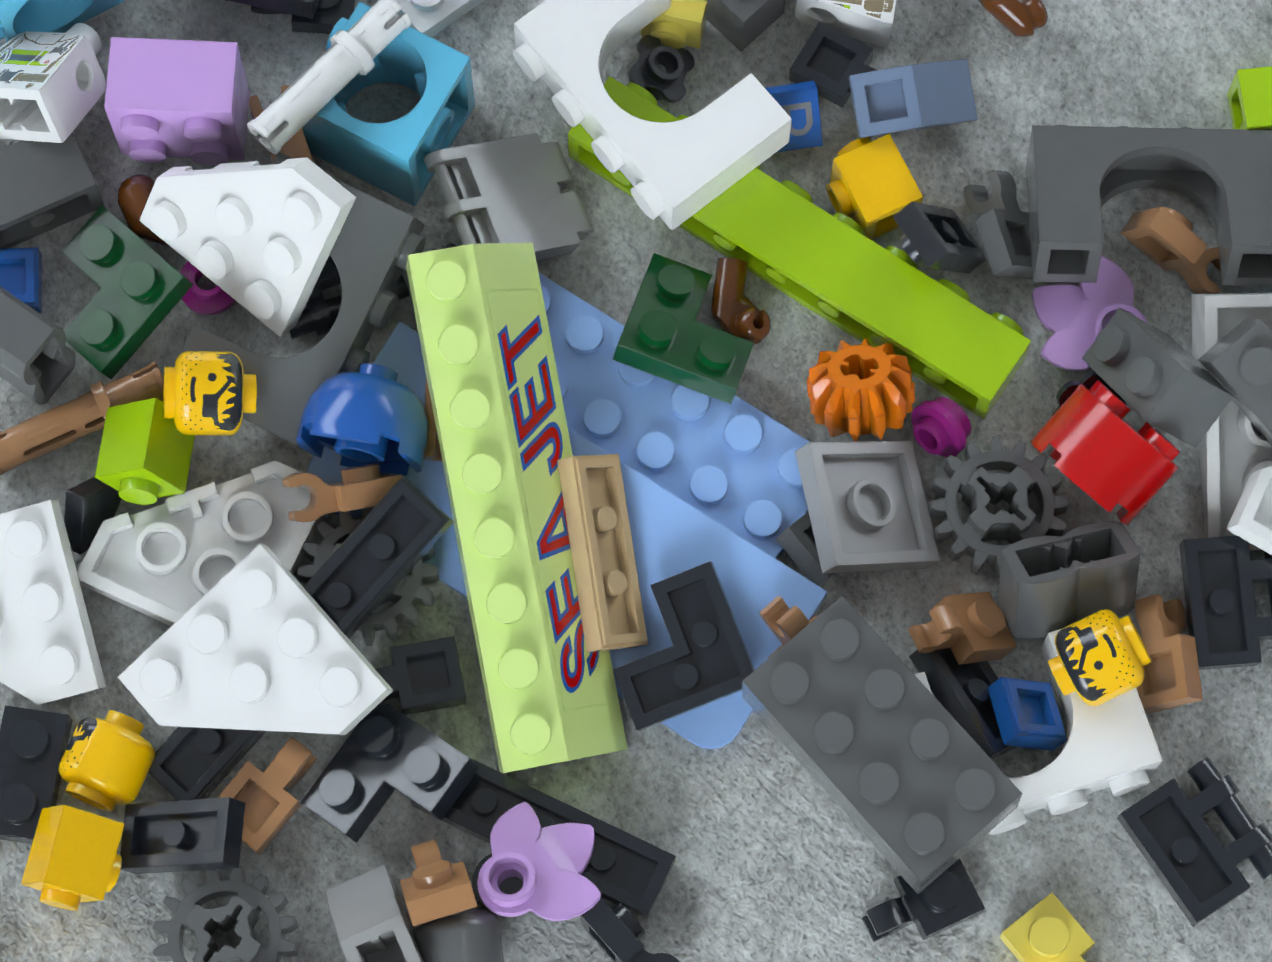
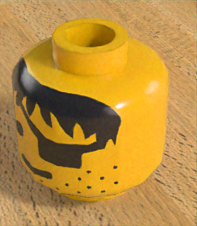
M185 351L178 355L174 367H164V418H174V424L182 434L233 435L241 427L243 413L256 412V375L244 374L242 361L233 352Z
M1107 609L1093 613L1058 631L1055 636V647L1058 656L1048 660L1051 672L1063 695L1067 696L1076 691L1084 703L1093 707L1099 706L1141 685L1144 679L1143 666L1152 662L1130 616L1127 615L1119 619L1113 611Z
M114 710L108 711L105 720L95 717L82 719L78 723L59 764L60 776L68 783L65 792L83 803L107 812H112L116 804L126 805L133 803L155 757V749L152 744L140 736L144 729V724Z

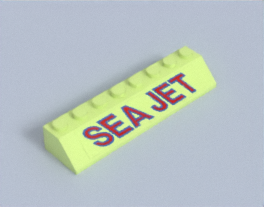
M533 243L468 244L410 254L407 257L406 269L499 772L507 773L627 750L610 651L586 652L557 460L573 456Z

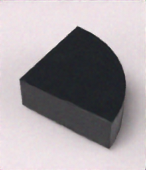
M95 477L66 491L64 523L71 551L80 555L89 549L102 522L115 516L121 501L119 491Z

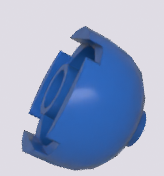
M367 363L360 366L359 373H340L320 384L309 397L305 406L296 441L299 447L319 458H322L324 447L334 450L342 456L340 465L351 468L379 464L380 474L407 476L409 466L417 473L422 471L428 446L429 425L423 403L414 391L397 382L398 373L385 366Z

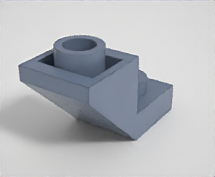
M967 59L912 64L850 75L848 77L859 139L913 129L920 131L978 120Z

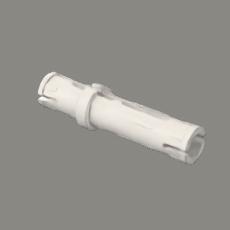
M378 0L347 32L338 30L330 38L332 46L255 120H251L247 124L253 136H257L260 133L262 137L258 141L268 151L277 154L281 147L358 73L365 76L375 67L373 59L404 29L412 25L407 13H402L400 16L396 14L402 7L395 0Z

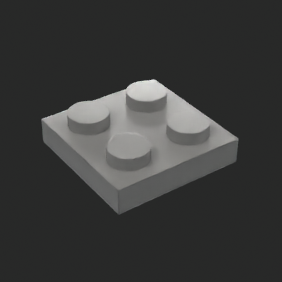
M912 441L807 443L795 451L822 574L927 569L940 561Z

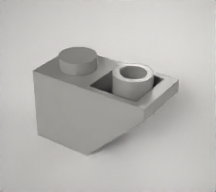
M385 864L324 891L338 940L347 962H424L413 935L412 925Z

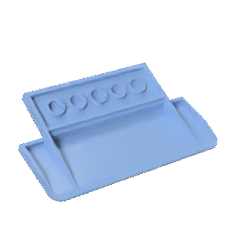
M539 273L573 456L619 454L648 645L609 650L613 673L616 668L674 646L650 585L710 561L715 566L750 659L756 670L782 645L763 621L759 612L777 596H780L789 609L794 605L797 606L807 619L810 620L816 615L828 592L780 562L778 559L784 549L775 539L790 525L808 513L795 451L811 442L736 395L733 398L732 404L612 360L624 325ZM399 321L373 364L395 370L398 373L397 382L414 391L425 409L426 372L419 334ZM324 447L322 458L313 456L307 473L314 474L321 478L323 482L330 484L341 482V470L348 467L340 465L341 455L337 454L334 450ZM424 460L422 471L419 473L409 466L408 475L403 477L408 478L453 520L442 461ZM364 508L349 511L353 520L362 518ZM452 524L433 545L435 556L423 564L438 567L439 580L467 598L454 524ZM614 673L618 696L624 699L623 693L621 691L618 680ZM742 691L661 723L698 747L718 749L730 744L738 736L754 710L743 699Z

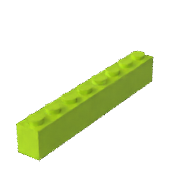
M611 76L603 84L610 98L621 109L634 117L660 123L688 118L686 115H679L676 118L657 106L658 103L655 97L638 84L629 82L625 86ZM579 123L577 126L572 127L568 132V156L632 196L631 188L634 186L620 170L611 173L605 168L592 149L591 142L594 139ZM760 165L679 225L680 228L726 257L748 262V271L860 342L867 337L873 347L891 343L896 355L907 356L908 365L912 369V375L985 420L1026 358L1031 340L1023 336V329L1014 320L1001 313L994 312L992 315L986 313L972 304L970 296L957 284L946 279H940L938 282L917 269L918 265L906 252L894 246L881 247L867 238L864 229L852 218L841 213H835L832 216L813 204L812 197L802 187L789 180H783L781 183L762 172Z

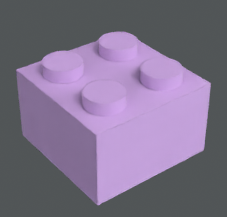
M111 37L104 108L122 155H129L132 159L145 163L162 162L166 157H189L196 163L210 166L227 163L228 159L245 160L250 89L237 42Z

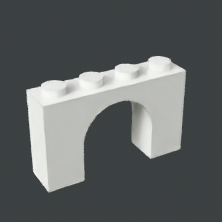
M545 0L514 23L516 49L513 50V56L522 71L532 81L541 78L555 94L552 96L553 104L563 119L572 127L580 123L594 139L591 142L592 149L605 168L611 173L620 170L634 186L631 188L634 200L649 218L654 220L660 216L673 231L789 143L791 117L752 73L698 113L674 122L660 123L639 119L625 112L610 98L600 77L607 59L618 46L671 7V0Z
M1061 629L1048 633L1040 649L1064 714L1067 741L1064 742L1059 756L1042 770L1023 777L1009 778L1021 791V799L1018 807L992 829L989 835L1003 833L1022 826L1027 822L1024 814L1049 807L1051 815L1073 811L1088 804L1087 794L1109 787L1113 796L1141 789L1150 784L1148 775L1153 774L1163 761L1136 688L1094 707L1084 703L1076 691L1067 696L1063 695L1048 664V660L1058 656L1055 647V636ZM925 672L914 674L931 692Z

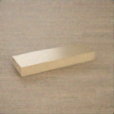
M619 454L581 455L559 459L557 463L586 652L628 649L648 645Z

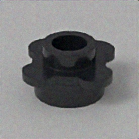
M651 35L642 37L637 43L639 58L628 72L629 81L645 88L656 100L664 99L669 103L680 101L686 94V88L683 84L686 73L690 72L695 64L692 54L685 48L674 49L661 43L659 38ZM657 65H663L666 68V73L661 72Z

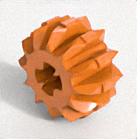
M866 337L860 345L851 346L840 340L836 352L820 351L816 366L809 368L807 392L810 401V411L814 415L815 423L825 425L831 437H837L847 432L850 433L854 442H857L862 435L872 434L882 440L886 428L902 429L906 414L913 411L915 384L912 382V369L908 365L907 356L896 355L891 343L873 347Z

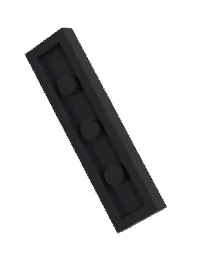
M472 759L480 768L442 820L443 822L491 844L490 833L499 817L522 802H527L533 808L541 828L563 823L589 824L594 828V848L592 857L581 875L598 888L602 898L614 904L621 903L629 911L648 919L676 861L675 855ZM411 801L412 807L433 816L432 814H430L429 812L415 804L413 801Z

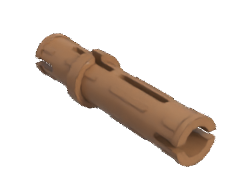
M156 361L105 385L102 380L90 385L91 391L78 396V398L31 417L7 430L0 431V476L23 463L39 458L83 436L103 429L107 407L151 398H157L163 402L164 377Z

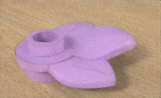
M1101 256L1096 283L1080 282V286L1073 284L1045 285L1035 288L1032 293L1033 306L1037 318L1047 330L1053 333L1044 344L1041 356L1054 366L1064 370L1084 371L1090 368L1082 358L1119 307L1147 322L1144 315L1137 308L1133 307L1134 286L1132 280L1125 271L1104 256Z
M522 802L509 809L499 817L490 833L492 857L483 864L478 875L477 887L484 905L492 912L501 916L514 917L531 911L550 921L569 920L592 909L601 899V893L590 880L581 874L592 857L595 840L594 828L589 824L563 823L541 828L536 813L527 802ZM517 877L524 883L521 890L517 893L505 894L500 891V885L505 879Z

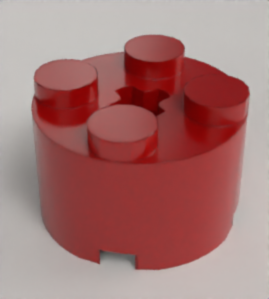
M1099 380L1090 389L1081 383L1030 442L1040 453L1051 444L1055 449L1049 456L1056 461L1054 466L1109 513L1119 503L1122 507L1116 514L1119 520L1128 526L1179 469L1173 460L1180 451L1148 422H1145L1137 430L1126 421L1124 417L1131 409Z

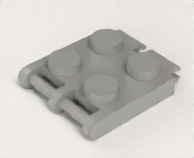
M534 133L441 149L431 152L424 157L428 172L436 173L447 201V205L443 208L446 219L450 223L455 222L463 245L533 243L536 260L572 254L581 243L580 240L588 237L587 232L593 231L578 191L561 193L562 190L569 187L567 183H572L574 180L558 142L541 144L538 134Z

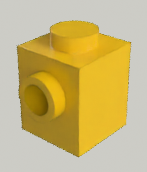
M890 133L874 141L870 137L856 139L845 145L837 153L838 157L833 158L830 183L826 184L829 200L836 213L844 214L856 221L864 229L865 236L870 240L900 228L893 216L912 201L918 203L923 201V195Z
M67 805L42 808L21 885L41 890L40 902L66 910L77 911L80 903L104 900L105 893L113 889L120 874L122 859L121 855L116 853L125 823Z

